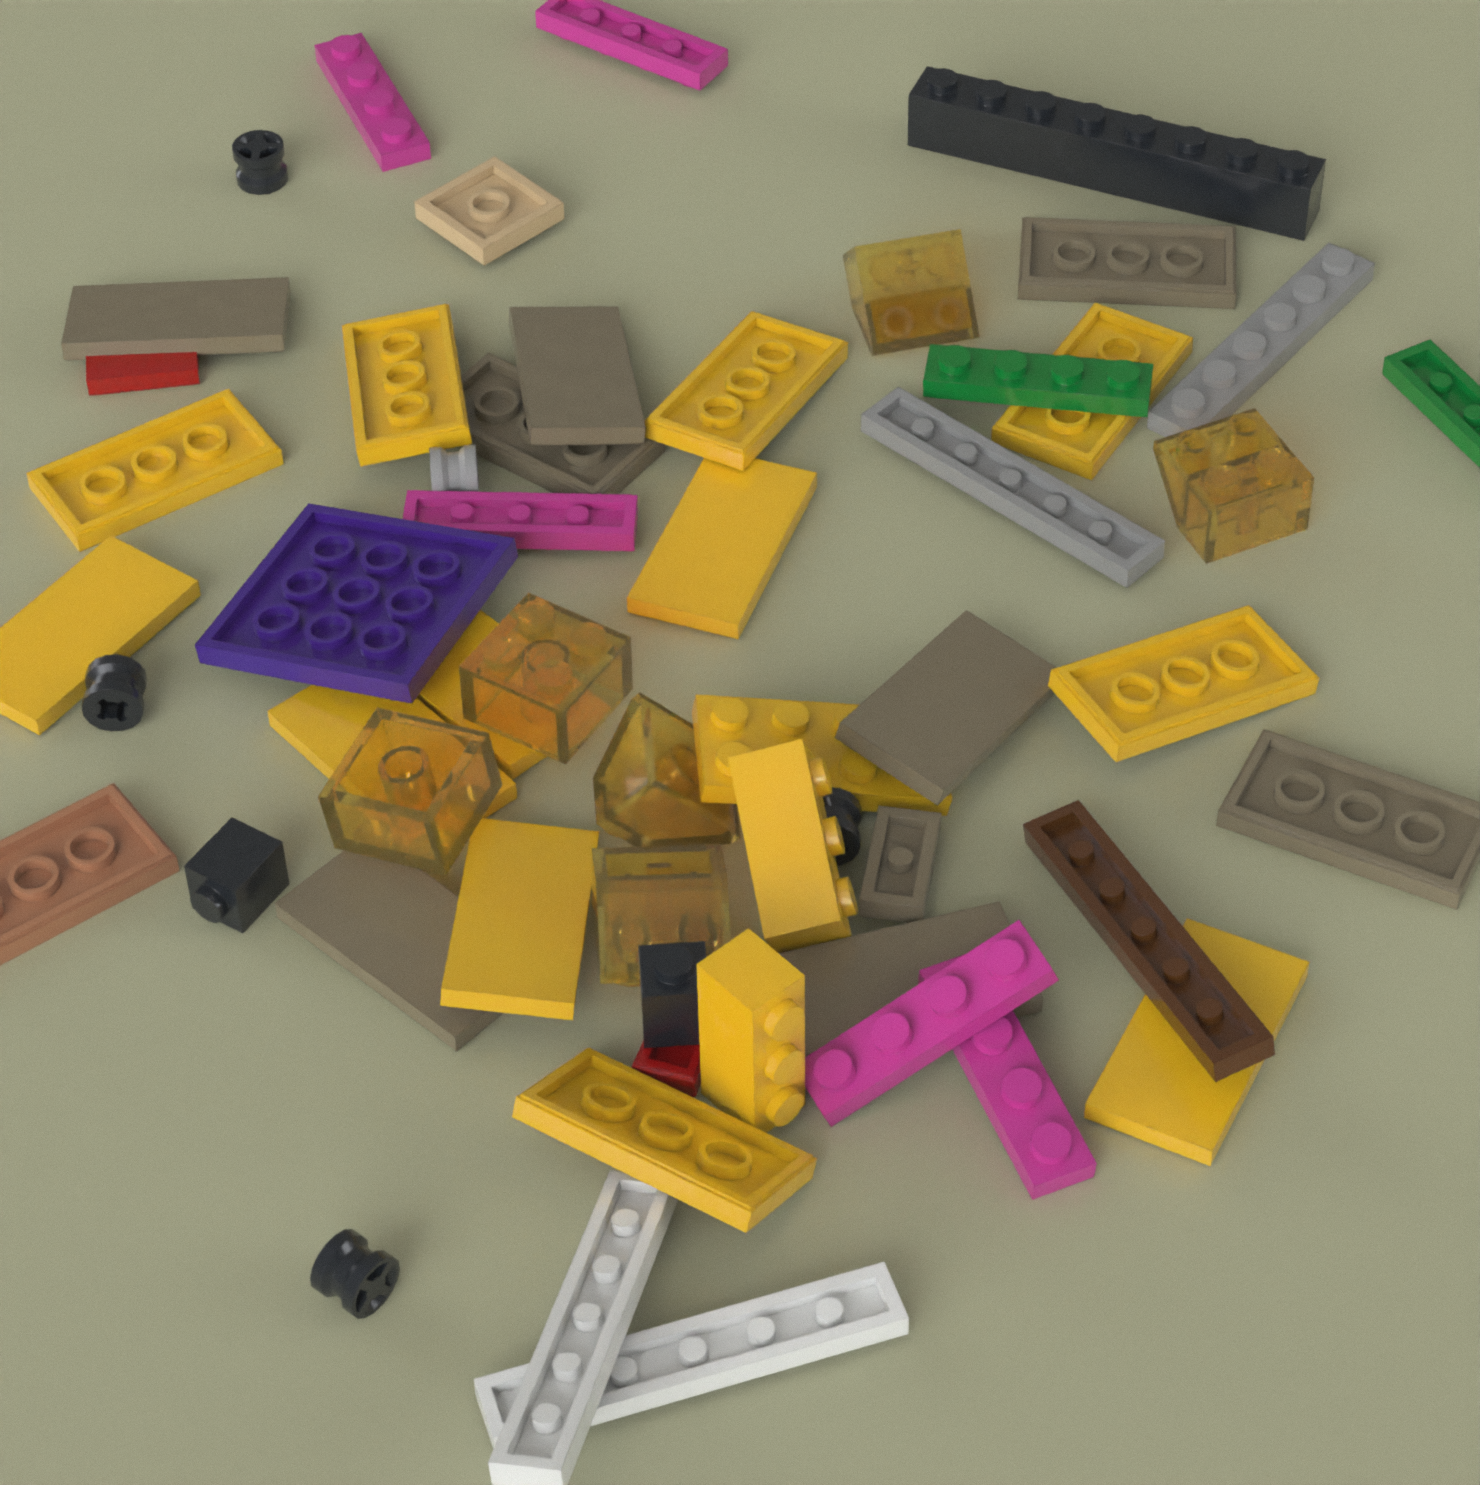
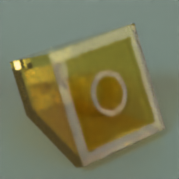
M639 692L631 699L593 776L596 824L611 836L619 837L642 851L733 844L740 838L737 805L707 803L700 800L693 724Z

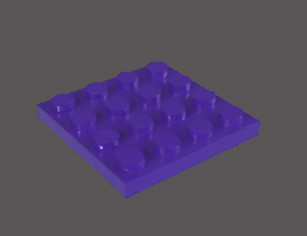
M308 503L195 643L199 662L216 667L412 704L518 558L515 538Z

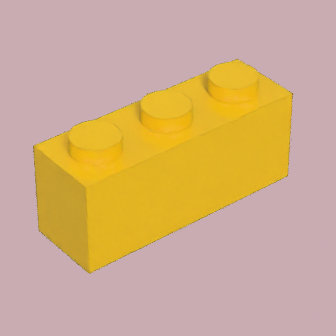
M803 739L728 757L765 941L776 952L782 953L852 936L848 917L857 915L858 909L850 878L848 876L839 877L835 856L845 854V847L836 816L827 818L823 796L832 794V785L824 757L814 758Z
M748 928L696 964L701 1094L720 1111L767 1133L776 1126L782 1127L790 1123L805 1105V975Z

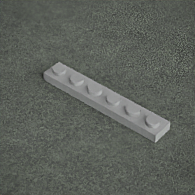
M1331 243L1325 245L1148 411L1147 429L1195 451L1373 280L1375 263Z
M900 387L894 389L861 414V432L1126 588L1164 557L1165 540Z

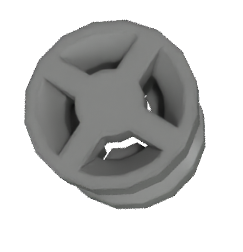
M476 444L464 445L459 451L447 452L442 447L429 448L432 491L480 492Z

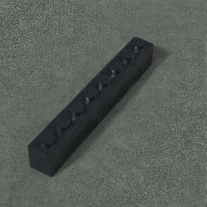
M927 66L908 97V146L1305 241L1320 210L1326 159L1306 155L1301 151L1284 150L1258 144L1246 138H1233L1207 132L1195 126H1181L1156 120L1143 114L1134 115L1104 108L1096 103L1074 101L1054 96L1045 91H1032L1006 85L998 80H985L955 73L953 70Z

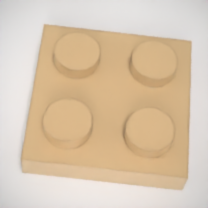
M495 156L414 201L416 219L484 266L565 219L564 203Z

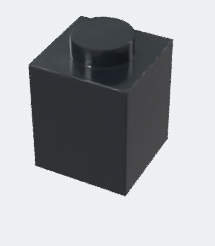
M233 817L184 866L192 908L207 921L212 923L221 922L241 933H244L290 884L283 842Z
M705 941L638 945L644 1048L700 1045L696 964L706 958Z

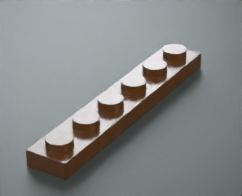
M1079 800L1023 824L1025 843L1215 1082L1275 1055L1273 1035Z

